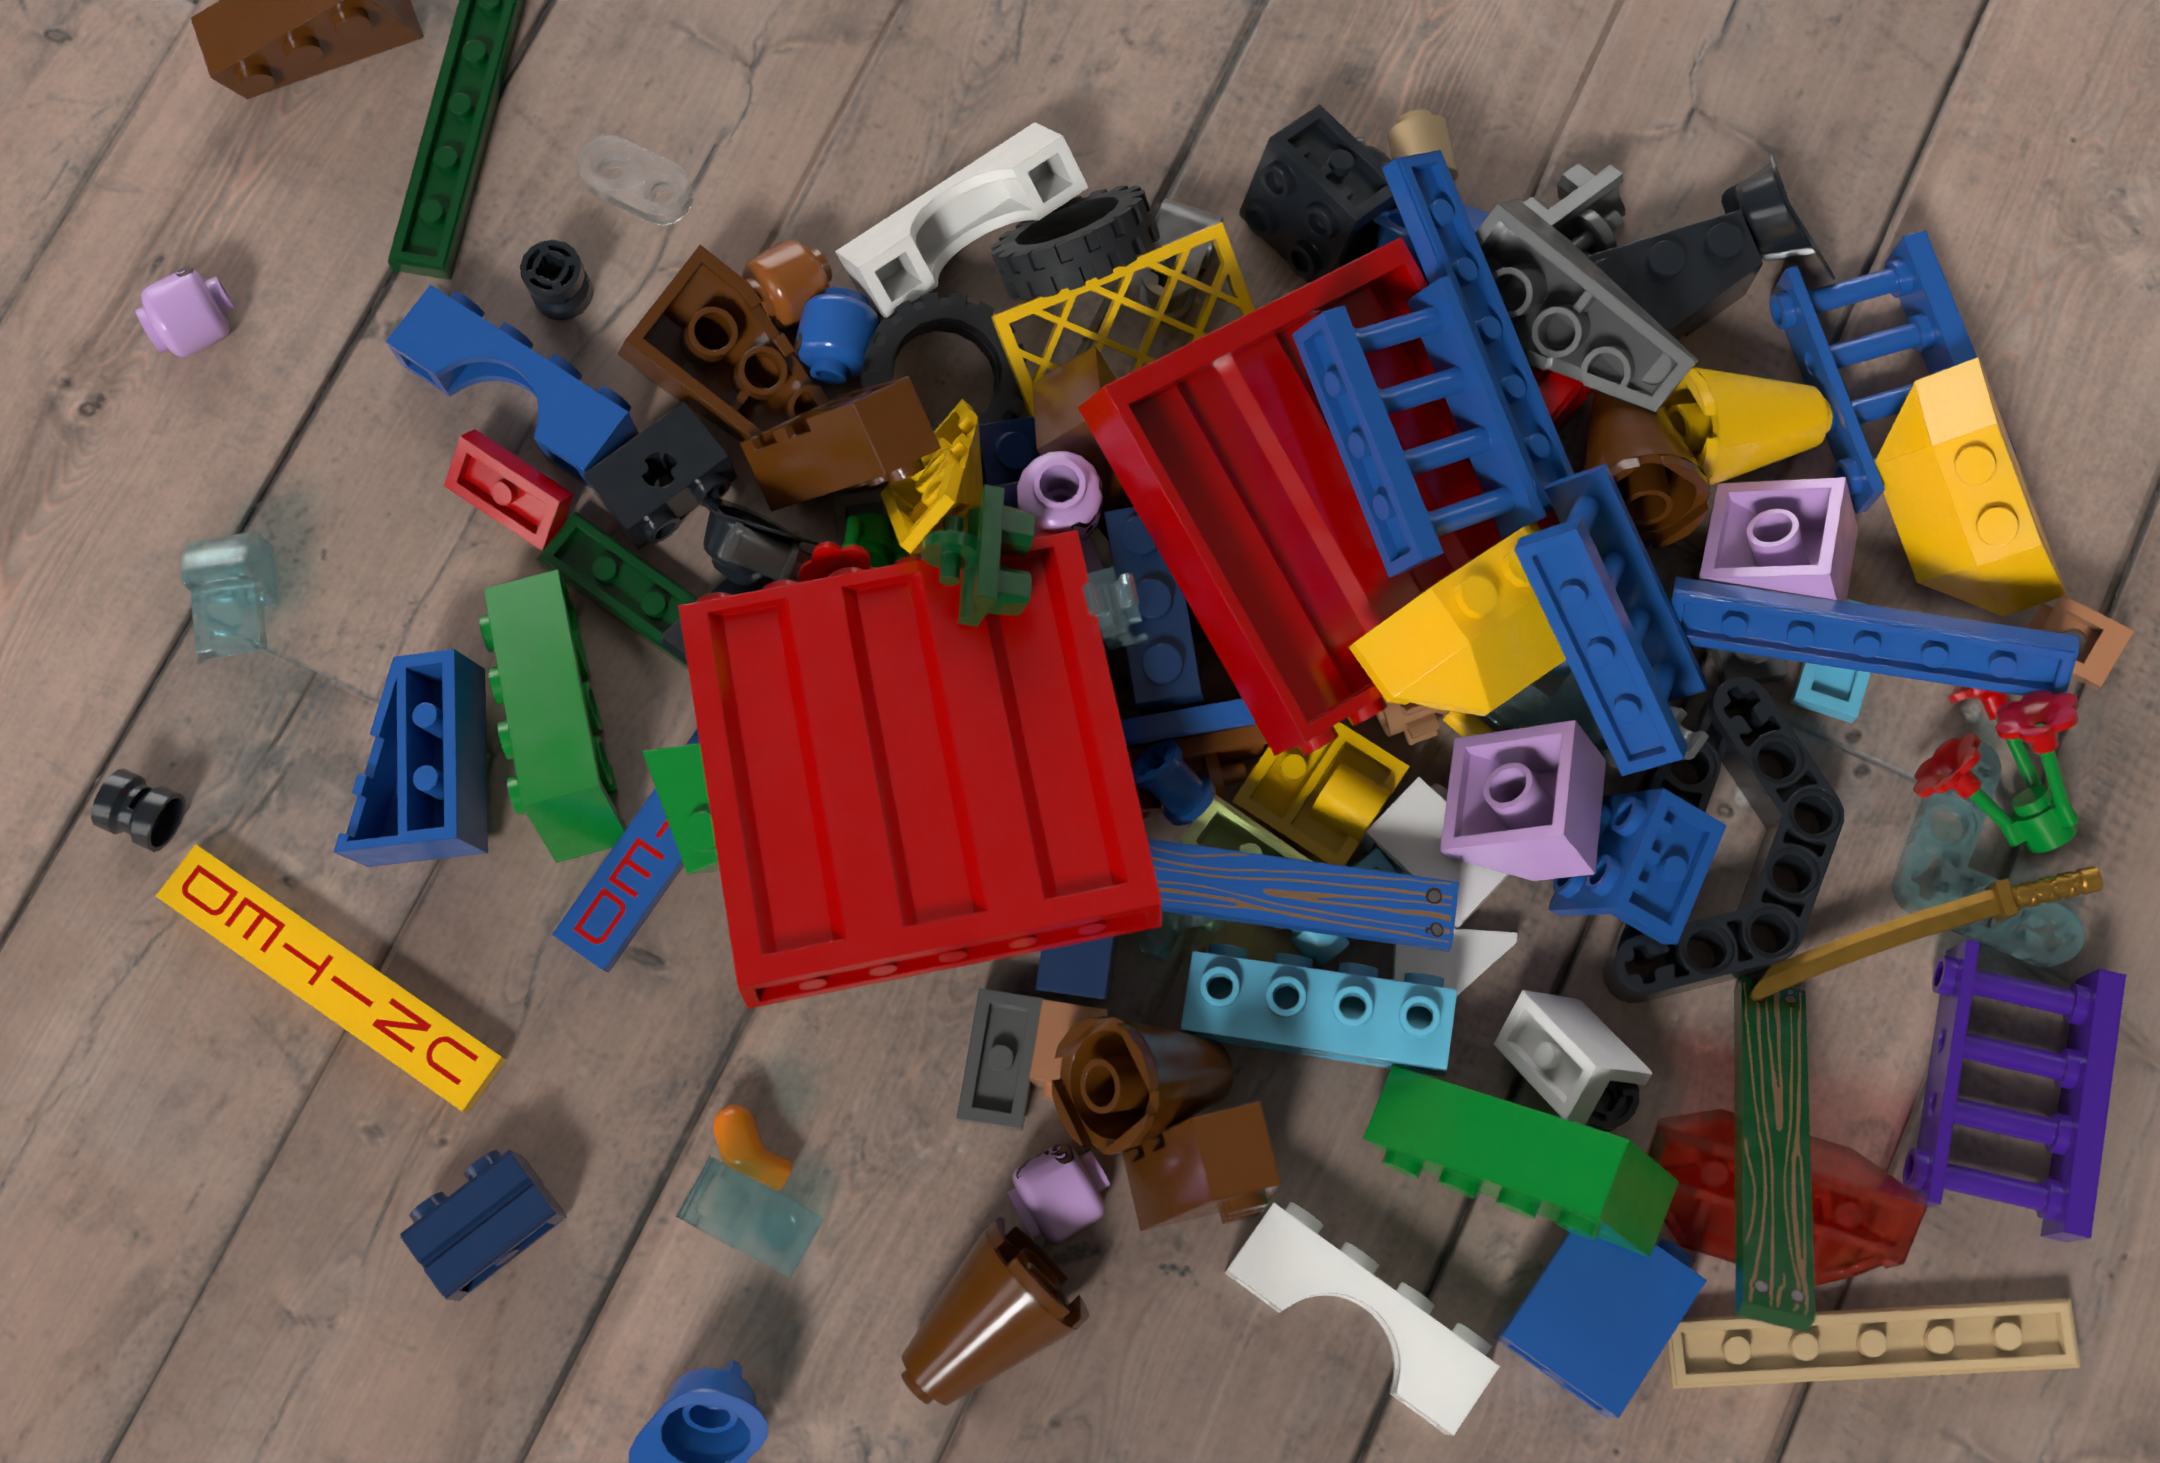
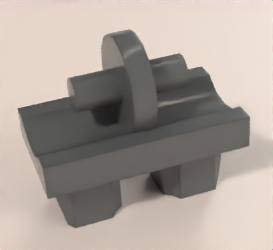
M1577 163L1562 174L1561 179L1557 183L1558 198L1561 201L1550 207L1540 198L1530 197L1524 204L1569 239L1581 252H1588L1592 255L1617 247L1613 232L1624 225L1622 217L1626 215L1625 206L1619 193V185L1623 182V173L1610 164L1597 174L1582 164Z

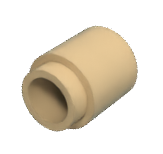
M1425 109L1410 111L1397 119V124L1387 134L1392 160L1399 157L1441 150L1453 181L1458 178V170L1446 119L1439 115H1432L1431 111Z

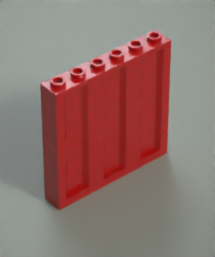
M1402 237L1103 386L1078 407L1274 756L1299 746L1303 755L1306 756L1338 738L1339 735L1334 725L1348 717L1352 725L1355 726L1386 709L1388 706L1382 694L1348 647L1427 589L1507 538H1501L1494 518L1439 536L1438 540L1444 553L1410 571L1389 578L1292 334L1320 313L1341 306H1345L1352 326L1355 329L1411 313L1406 301L1429 285ZM1421 337L1364 354L1377 388L1380 390L1435 373ZM1445 397L1389 415L1401 448L1404 451L1459 433ZM1470 458L1413 476L1428 512L1484 494ZM1555 511L1547 513L1546 518L1536 522L1541 530L1560 524Z
M1048 530L1035 532L1031 549L1025 557L1000 553V567L1030 572L1032 576L1031 598L1020 615L987 613L978 627L958 624L962 569L960 570V581L958 584L944 585L939 582L940 568L925 562L921 555L907 556L899 559L894 565L868 570L857 567L842 568L834 571L826 578L798 583L793 580H779L767 584L762 590L736 595L723 592L711 593L700 597L694 603L678 605L737 987L748 1009L1162 927V901L1078 530L1058 534Z

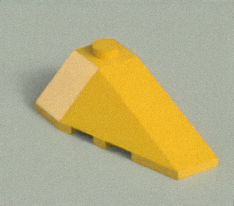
M963 399L934 431L941 449L922 457L926 468L906 479L892 484L889 483L880 493L898 542L910 554H921L923 538L930 533L943 531V521L946 516L956 515L964 519V532L967 511L980 505L983 480L979 419L973 408Z

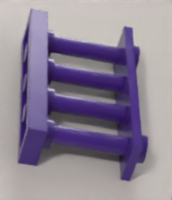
M1966 939L1946 950V955H1940L1933 972L1932 990L1934 993L1940 994L1917 1148L1910 1149L1903 1169V1185L1906 1188H1910L1908 1206L1924 1209L1940 1205L1942 1203L1943 1190L1945 1189L2036 1210L2038 1218L2043 1219L2040 1237L2067 1243L2091 1239L2126 974L2098 969L2076 979L2075 984H2072L2068 989L1976 969L1980 942ZM1972 995L2063 1015L2064 1021L2070 1023L2067 1047L2063 1048L2060 1053L1967 1033ZM1963 1059L2054 1079L2055 1085L2061 1087L2058 1112L2053 1113L2048 1118L1957 1097ZM1953 1124L2045 1144L2047 1152L2052 1153L2049 1177L2045 1178L2040 1184L1948 1163Z

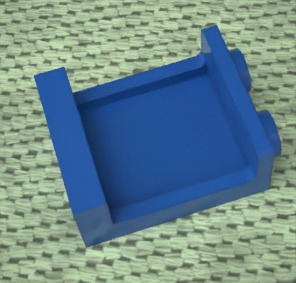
M1567 1231L1514 1314L1507 1315L1493 1338L1605 1418H1619L1707 1280L1692 1270L1696 1260L1686 1251L1668 1240L1660 1239L1658 1244H1655L1649 1258L1599 1238L1591 1240Z

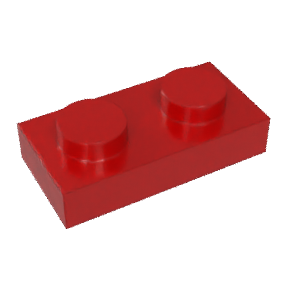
M476 429L459 437L444 487L541 551L546 548L562 528L574 495Z

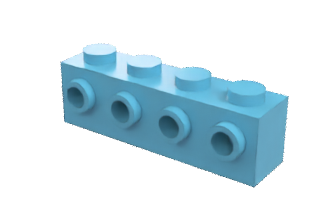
M1210 944L1208 953L1192 951L1181 1022V1031L1184 1033L1211 1038L1222 1044L1389 1069L1394 1065L1417 1073L1445 1077L1457 989L1443 988L1445 979L1442 977L1409 972L1405 973L1404 982L1378 978L1379 970L1377 968L1355 963H1340L1338 972L1313 969L1312 959L1285 953L1274 954L1273 963L1247 959L1248 950L1225 944Z

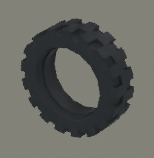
M1127 185L1117 186L1109 192L1107 189L1092 192L1085 198H1081V196L1075 197L1040 220L1022 221L1015 226L1016 230L1007 231L999 237V242H995L991 246V255L1010 298L1017 299L1021 297L1022 300H1032L1038 295H1042L1043 298L1057 295L1065 288H1068L1069 291L1085 286V282L1095 277L1099 280L1114 273L1113 269L1118 266L1126 267L1137 260L1136 255L1145 254L1154 247L1153 243L1158 242L1160 239V232L1144 190H1141L1139 186H1132L1130 188Z
M938 292L921 295L919 301L911 303L910 300L901 303L895 308L892 315L888 318L885 317L880 322L864 357L860 374V385L866 388L894 380L895 360L902 347L916 336L933 331L956 333L975 343L989 360L995 377L994 395L987 409L978 416L979 425L1016 419L1024 405V399L991 319L995 309L982 301L978 305L968 302V296L964 294L951 293L949 298L939 297ZM1010 324L1013 334H1015L1016 331ZM1018 344L1019 349L1025 351L1023 344ZM931 424L933 431H935L939 425Z

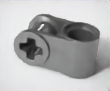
M1164 199L1155 221L1160 232V239L1158 242L1153 243L1154 247L1151 250L1216 223L1223 222L1224 217ZM1212 240L1191 249L1181 274L1201 282L1205 269H1208L1215 253ZM1178 254L1158 263L1172 269ZM1148 267L1141 269L1142 285L1139 303L1155 310L1168 276ZM1178 281L1164 315L1177 321L1182 320L1191 310L1198 290Z

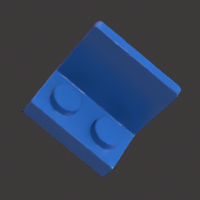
M1664 788L1603 796L1596 872L1591 875L1554 879L1553 890L1555 893L1549 905V910L1558 916L1611 914L1661 944H1678L1727 825Z

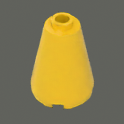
M1693 367L1663 404L1706 474L1710 486L1818 447L1823 442L1826 433L1829 432L1833 420L1830 403L1814 386Z

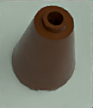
M1597 390L1592 399L1584 471L1607 463L1642 541L1652 540L1653 549L1668 546L1688 536L1707 516L1709 511L1707 501L1709 495H1711L1710 485L1706 474L1666 408L1662 405L1658 411L1654 412Z
M1112 1016L1092 1017L1072 1026L1058 1044L1055 1058L1063 1057L1060 1079L1052 1080V1096L1059 1119L1075 1142L1083 1147L1092 1146L1102 1151L1100 1154H1119L1143 1144L1223 1100L1228 1095L1233 1083V1065L1225 1047L1214 1039Z
M998 1217L990 1226L985 1228L902 1353V1361L906 1367V1370L901 1374L902 1379L909 1390L923 1403L930 1404L935 1400L947 1406L1079 1329L1090 1316L1086 1304L1080 1294L1070 1303L1060 1290L1061 1285L1068 1278L1059 1266L1036 1242L1017 1226L1008 1234H1005V1219Z

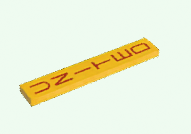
M196 844L155 896L466 1114L469 1113L506 1062L504 1057Z

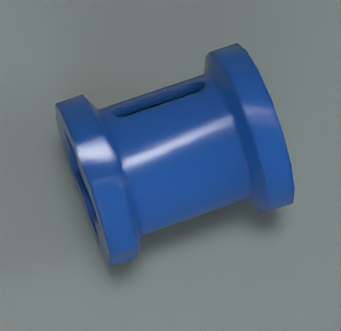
M1164 739L1159 743L1149 746L1134 762L1132 773L1135 785L1138 789L1150 790L1164 806L1163 814L1172 825H1186L1197 819L1210 806L1216 794V787L1207 776H1197L1181 758L1183 750L1175 740Z

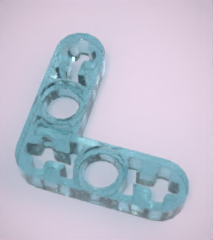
M1981 740L1978 748L1981 756L1973 770L1981 774V777L1977 776L1982 781L1980 788L1993 799L2002 766L1999 756L1992 746ZM1952 788L1944 793L1946 795L1936 792L1929 797L1922 798L1892 881L1894 899L1903 910L1910 914L1984 892L1987 886L1995 881H1999L1968 867L1986 814L1970 798L1962 799L1950 796L1949 794L1954 791ZM1947 811L1957 816L1963 828L1962 838L1958 843H1943L1935 837L1930 826L1931 817L1934 812ZM1932 857L1951 859L1952 864L1947 860L1938 864L1931 878V885L1940 889V893H1934L1925 900L1919 897L1920 886L1911 881V878H1916L1929 868ZM2044 902L2042 905L2030 908L2023 907L2026 914L2022 919V910H2019V914L2009 920L2002 921L1995 928L1984 927L1980 923L1975 922L1950 930L2032 965L2044 968L2058 966L2076 956L2084 944L2085 936L2082 922L2076 914L2054 902L2047 904ZM2019 921L2032 928H2041L2052 922L2056 925L2054 935L2063 940V944L2046 950L2043 948L2045 937L2037 932L2025 928L2016 933L2015 938L2011 937L2010 933L2016 928Z

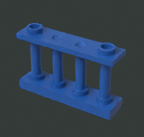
M1926 230L1902 236L1885 261L1884 270L1807 291L1798 266L1787 268L1772 291L1769 300L1772 320L1779 330H1785L1805 385L1816 387L1831 405L1833 420L1829 432L1826 433V439L1835 459L1833 468L1834 478L1846 477L1852 505L1856 514L1868 511L1885 491L1875 465L1877 456L1872 457L1860 424L1898 414L1913 384L1850 401L1838 369L1913 348L1918 353L1921 352L1929 375L1977 358ZM1886 294H1891L1895 298L1899 297L1907 317L1905 325L1828 345L1817 317L1818 313ZM2010 439V442H2011V444H2012L2014 453H2016L2015 448H2014V446H2013V443H2012V441H2011V439Z
M1450 275L1438 278L1406 302L1411 312L1409 314L1355 329L1352 326L1345 306L1323 311L1292 334L1389 578L1410 571L1444 553L1438 540L1439 536L1494 518L1501 538L1512 535L1522 527L1532 525L1547 517L1540 501L1538 486L1530 476L1467 320L1466 308L1456 293ZM1421 337L1435 373L1382 390L1378 389L1364 354ZM1445 397L1459 433L1404 451L1401 448L1389 415ZM1470 458L1484 494L1428 512L1413 476Z
M1606 463L1548 483L1544 490L1560 524L1519 538L1514 550L1620 774L1625 776L1682 760L1685 757L1688 745L1667 701L1706 691L1708 684L1610 469Z

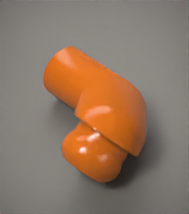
M727 1105L716 1114L712 1125L723 1164L779 1192L790 1176L793 1162L764 1148L756 1121L747 1108L740 1105Z

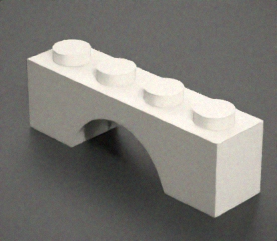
M1034 122L835 252L858 293H861L869 300L871 308L888 318L901 303L910 300L911 303L915 302L921 295L927 294L938 287V278L943 267L957 252L972 241L995 229L1012 223L1040 220L1089 187L1063 135Z
M1290 1202L1284 1210L1273 1203L1229 1265L1225 1274L1278 1313L1298 1301L1315 1296L1340 1297L1364 1308L1381 1325L1391 1346L1393 1378L1389 1394L1445 1435H1455L1500 1367L1486 1356L1491 1349V1345L1460 1323H1457L1451 1331L1431 1317L1430 1313L1435 1305L1409 1285L1401 1282L1395 1291L1373 1275L1379 1267L1378 1263L1357 1247L1345 1242L1340 1250L1318 1235L1324 1225L1297 1204Z

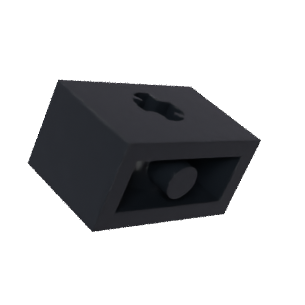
M685 401L583 474L595 496L638 550L649 542L655 544L667 539L678 529L681 523L680 519L699 505L705 507L702 504L703 497L711 496L721 499L730 489L731 482L738 478L728 454ZM668 474L673 482L662 487L657 479Z

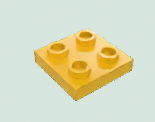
M1339 722L1334 725L1339 737L1306 756L1303 755L1299 746L1276 756L1268 747L1232 800L1231 805L1315 862L1346 866L1362 842L1366 831L1373 825L1410 766Z

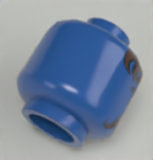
M831 287L826 288L822 294L815 295L805 302L794 345V352L803 364L811 368L810 374L815 379L829 384H843L846 382L847 377L859 376L861 374L867 348L880 324L878 315L869 306V300L861 293L846 288Z

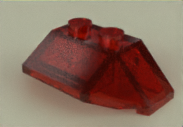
M1715 1109L1658 1118L1646 1154L1679 1181L1664 1223L1681 1247L1735 1263V1113L1724 1109ZM1810 1136L1815 1286L1858 1276L1880 1266H1884L1887 1269L1903 1265L1928 1208L1926 1199L1854 1149Z

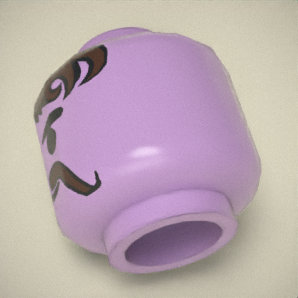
M185 267L145 287L141 294L143 306L136 309L135 312L148 337L160 353L170 350L177 357L187 358L228 336L230 324L226 313L234 310L235 306L217 276L206 281L196 269Z
M1067 451L1048 452L1035 458L1023 470L1017 485L1019 510L1036 515L1035 532L1048 530L1058 534L1078 530L1081 542L1086 540L1098 527L1103 513L1102 481L1094 466L1082 456Z
M1060 1142L1018 1165L1012 1174V1181L1015 1187L1006 1193L1032 1239L1042 1234L1046 1240L1052 1243H1059L1103 1216L1105 1205L1100 1191L1110 1186V1183L1091 1151L1079 1157L1073 1147Z

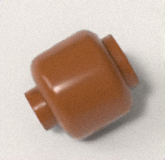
M790 239L781 241L749 259L744 266L742 278L751 284L762 301L760 305L777 330L782 331L799 325L805 302L815 295L822 294L826 288H830L829 281L832 280V270L827 259L819 250H810L803 243Z

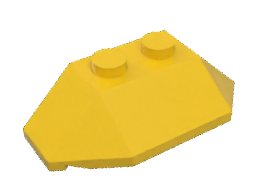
M1979 357L1916 380L1875 460V465L1885 488L1883 494L1916 582L2001 616L2060 598L2062 594L2066 596L2067 592Z
M1537 523L1522 527L1442 579L1348 647L1387 702L1405 705L1411 702L1439 710L1486 716L1566 660L1514 550L1519 538L1542 531Z

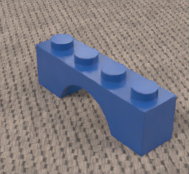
M430 284L385 341L400 364L449 397L468 386L487 381L508 382L528 390L537 398L539 412L534 439L545 458L591 488L583 474L639 434L629 414V411L632 409L629 403L608 387L601 386L598 391H595L581 382V373L560 356L552 354L548 360L531 349L533 343L512 325L503 323L500 328H497L483 319L484 311L462 293L455 291L449 297Z

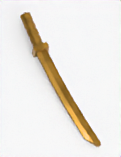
M2089 866L2077 869L2075 872L2060 873L2054 877L2051 875L2038 878L2037 881L2021 882L2016 886L2014 884L2010 885L2008 878L1995 881L1987 886L1984 892L1923 909L1861 930L1772 965L1751 990L1749 996L1752 1000L1758 1001L1820 974L1927 936L1992 917L1995 918V922L2009 920L2019 914V910H2022L2023 907L2030 908L2042 905L2044 902L2047 904L2060 901L2061 898L2068 899L2080 896L2079 894L2085 895L2102 891V875L2096 866Z

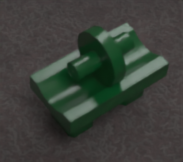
M984 485L981 490L980 505L969 509L966 513L964 532V519L960 516L949 515L944 518L943 531L930 533L923 538L921 557L930 565L940 568V583L944 585L958 584L960 581V570L962 569L958 624L978 627L987 613L1020 615L1030 601L1032 582L1030 572L1000 567L999 565L1000 553L1019 557L1026 556L1031 549L1034 539L1036 515L1004 506L1005 488Z

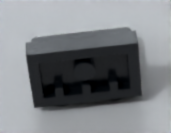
M1319 104L1269 138L1240 207L1239 214L1247 222L1249 228L1257 236L1262 237L1289 264L1295 274L1310 283L1338 269L1357 230L1395 205L1396 202L1382 170L1384 165Z

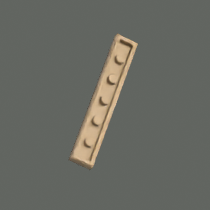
M2071 1298L1816 1311V1319L1807 1333L1739 1316L1683 1318L1664 1347L1668 1389L2080 1368Z

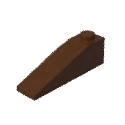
M699 245L629 334L617 353L664 391L680 402L685 401L692 410L740 442L829 401L821 387L813 383L794 355L795 349L784 333H779L760 305L762 301L751 284L702 245Z

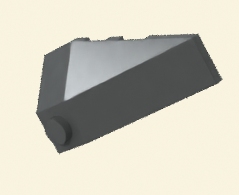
M1519 199L1497 203L1475 232L1529 365L1542 370L1549 369L1581 381L1587 387L1656 412L1698 362L1695 356L1569 239Z

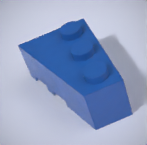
M455 649L393 657L370 731V735L374 736L375 740L364 775L357 774L352 794L356 795L357 799L346 834L339 833L333 853L366 867L487 854L488 805L485 669Z

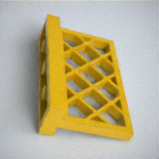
M1223 222L1216 223L1150 250L1145 254L1138 255L1137 260L1126 267L1118 266L1113 269L1114 273L1098 280L1095 277L1085 282V286L1071 291L1065 288L1057 295L1043 298L1041 295L991 316L1030 417L1034 416L1032 383L1044 376L1046 368L1053 371L1060 367L1049 361L1063 328L1094 340L1093 346L1096 345L1100 353L1103 345L1134 358L1128 372L1129 374L1141 368L1143 362L1149 364L1156 360L1147 356V353L1160 322L1190 334L1187 342L1189 344L1207 334L1203 331L1217 299L1237 307L1240 317L1255 310ZM1212 240L1221 264L1210 287L1181 274L1191 249ZM1178 254L1172 269L1158 263ZM1145 267L1168 276L1155 310L1124 297L1134 272ZM1121 278L1115 293L1101 287L1104 284ZM1225 279H1227L1233 296L1221 291ZM1178 281L1208 294L1194 328L1164 315ZM1089 290L1112 300L1098 334L1067 321L1077 295ZM1064 301L1058 316L1043 310ZM1121 304L1151 317L1138 351L1107 338ZM1031 314L1055 323L1041 358L1019 349L1009 323ZM1023 358L1038 364L1032 380Z

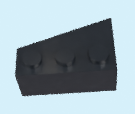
M1741 209L1587 256L1676 340L1684 335L1687 337L1746 295L1763 265Z

